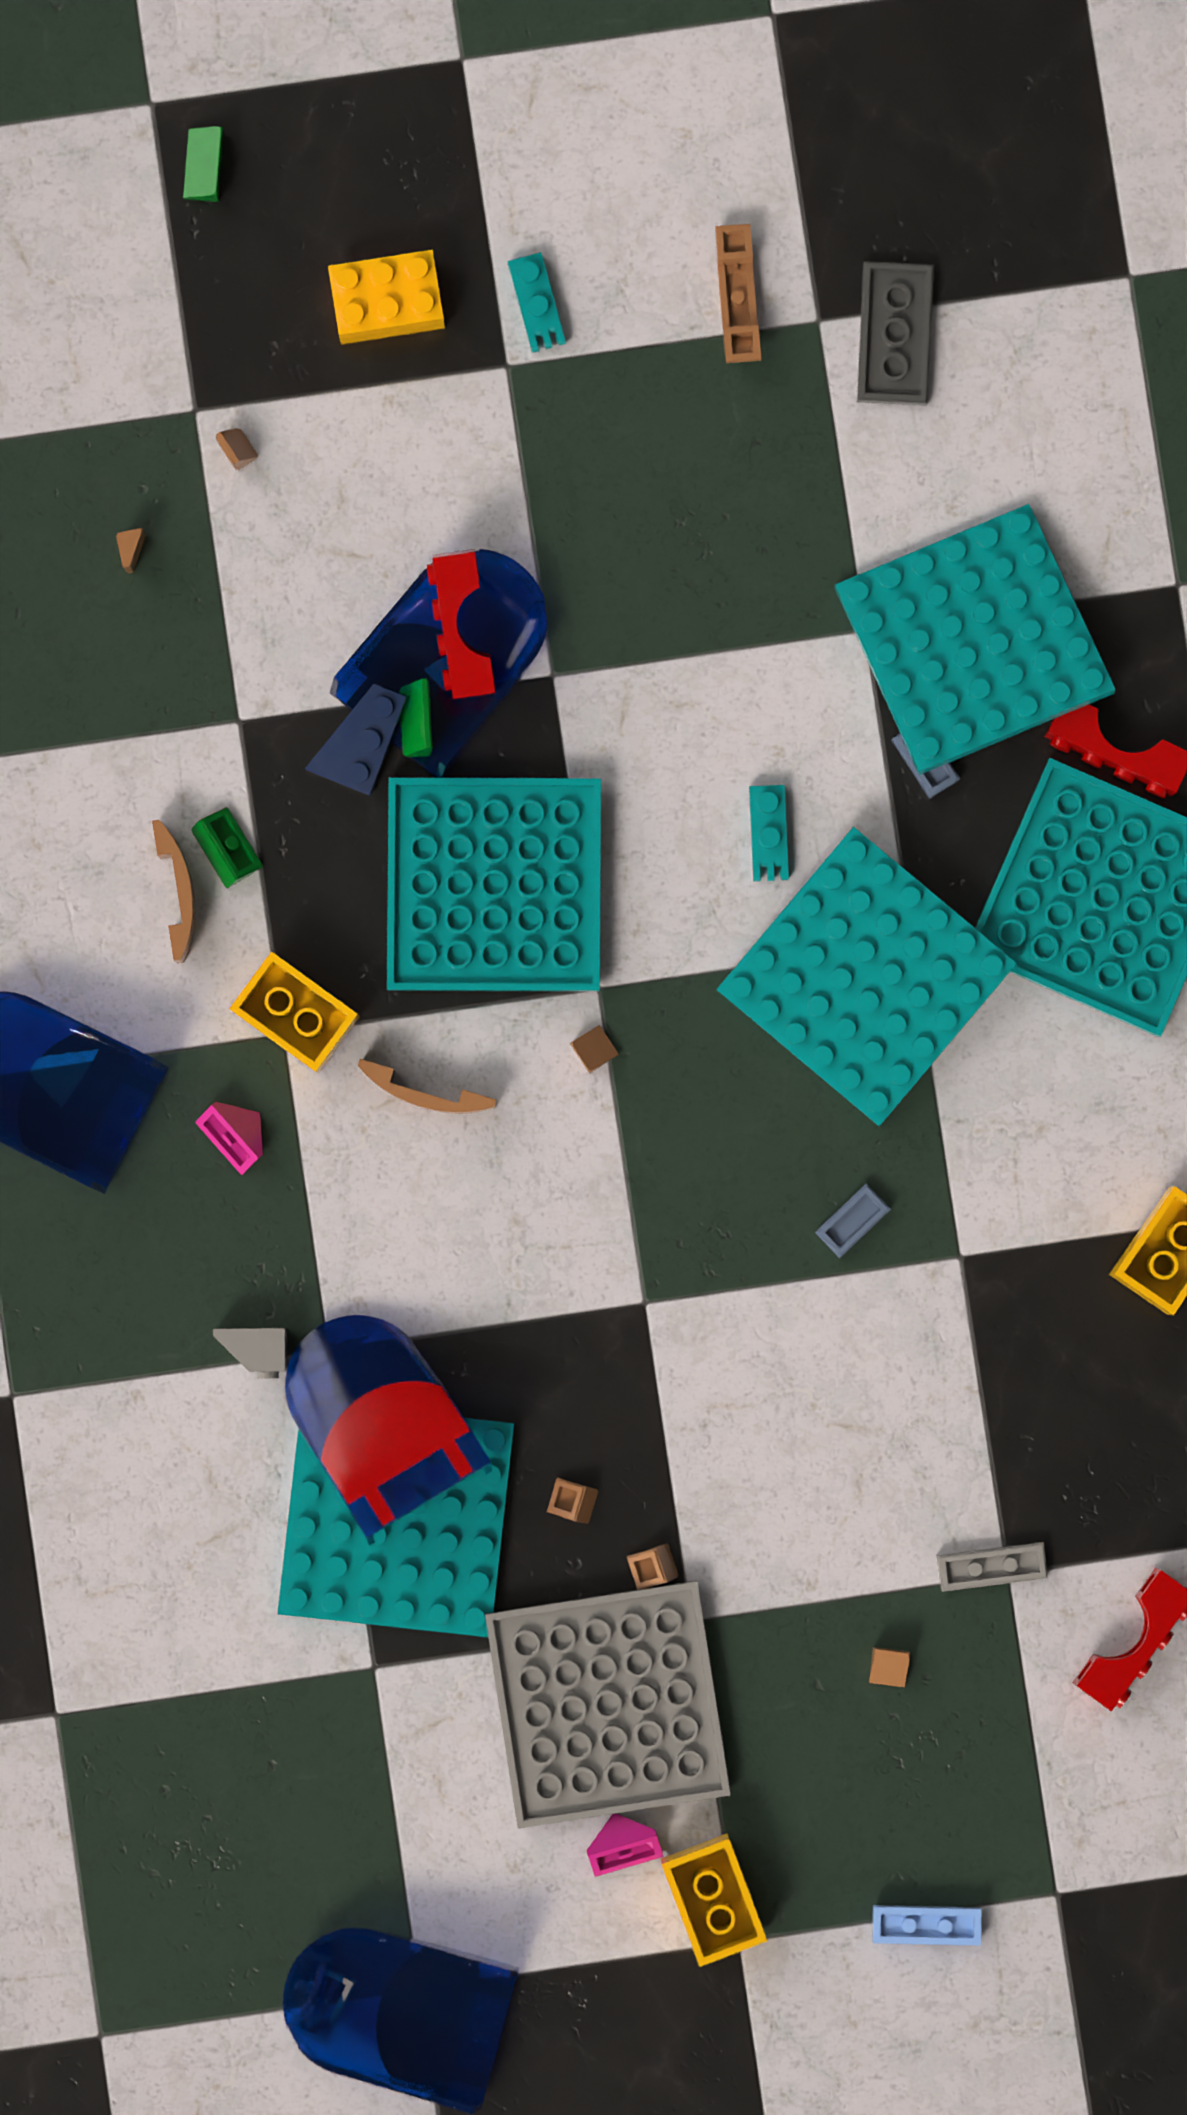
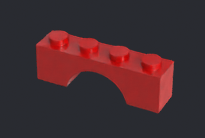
M475 549L435 554L432 557L433 564H427L429 585H436L438 599L432 600L435 621L441 620L443 634L437 635L440 656L447 655L449 669L442 670L445 691L452 690L453 699L495 693L496 687L491 654L479 651L469 645L462 637L457 623V613L461 603L470 593L480 588Z
M1089 704L1052 719L1044 736L1051 740L1049 744L1052 747L1065 753H1069L1070 749L1083 755L1082 760L1087 764L1097 768H1101L1103 764L1114 769V776L1129 783H1133L1135 779L1147 785L1146 791L1160 798H1165L1166 795L1172 797L1177 793L1187 771V750L1163 739L1154 747L1138 753L1124 752L1113 747L1100 731L1098 708Z
M1158 1568L1154 1569L1135 1595L1142 1608L1144 1617L1143 1631L1137 1643L1127 1652L1117 1656L1107 1657L1093 1654L1072 1682L1111 1712L1115 1706L1120 1709L1132 1693L1128 1688L1135 1678L1142 1679L1153 1664L1149 1659L1156 1649L1163 1650L1174 1635L1170 1630L1177 1620L1184 1621L1187 1618V1589Z

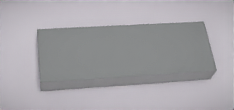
M1043 1542L936 1555L942 1592L1048 1578Z

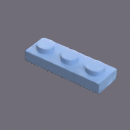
M873 1905L872 1942L881 1944L981 1946L982 1909L980 1907Z

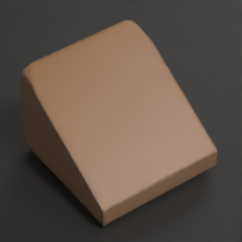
M236 428L216 434L219 446L235 470H240L257 459V452L241 429Z
M143 528L119 532L116 535L122 566L128 573L134 572L146 537Z
M600 1025L570 1043V1046L589 1074L619 1055Z
M557 1478L547 1512L588 1524L598 1490Z
M667 1543L627 1556L637 1590L663 1584L678 1577V1571Z
M873 1647L869 1683L905 1687L910 1652Z

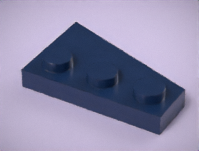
M374 683L307 765L305 770L364 794L371 795L409 696Z

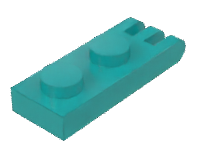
M542 253L507 261L531 352H539L536 338L541 336L545 349L553 348L549 335L552 333L556 334V341L559 346L565 345L566 341Z
M785 785L749 786L753 882H760L761 880L760 867L767 868V881H775L774 867H781V881L789 880Z

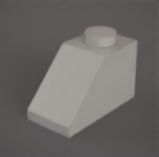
M287 1328L213 1329V1336L249 1372H258V1379L279 1378V1371H287Z

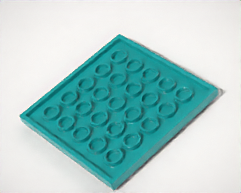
M1030 504L835 584L836 593L919 775L1115 693L1116 689Z
M1049 758L975 928L1017 963L1010 973L1156 1037H1161L1187 978V817Z
M389 778L387 990L600 992L601 778Z
M853 826L716 990L874 1123L880 1126L1017 963Z
M301 1400L277 1614L488 1637L485 1614L494 1612L514 1423L462 1418L470 1431L455 1439V1442L473 1471L460 1478L446 1453L440 1448L377 1487L395 1519L387 1524L382 1525L364 1495L350 1504L347 1503L321 1461L322 1451L331 1428L350 1405Z

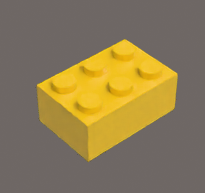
M433 249L328 266L341 345L445 328Z
M272 951L229 1008L233 1013L317 1074H319L360 1018L356 1012Z
M1176 1186L1168 1187L1109 1274L1167 1315H1174L1187 1296V1194Z
M728 1833L660 1858L700 1967L767 1941Z

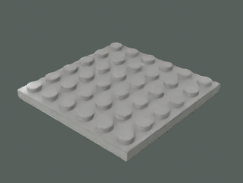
M697 1581L485 1614L518 1829L730 1796Z

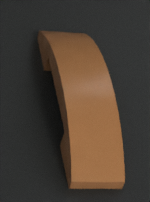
M751 225L715 226L719 296L726 363L761 361Z
M153 820L157 856L160 859L172 858L182 923L169 925L168 928L173 960L176 963H183L189 952L195 928L196 902L193 881L187 861L177 841L160 820Z
M362 1059L358 1063L359 1068L366 1076L384 1091L419 1108L442 1113L465 1114L482 1112L496 1107V1099L463 1089L459 1102L456 1103L392 1083L395 1074L394 1069Z

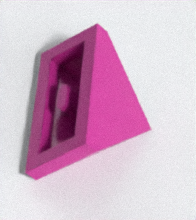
M214 1102L195 1122L241 1175L247 1172L263 1155L260 1112Z
M616 1813L611 1815L586 1850L595 1877L664 1857L656 1830Z

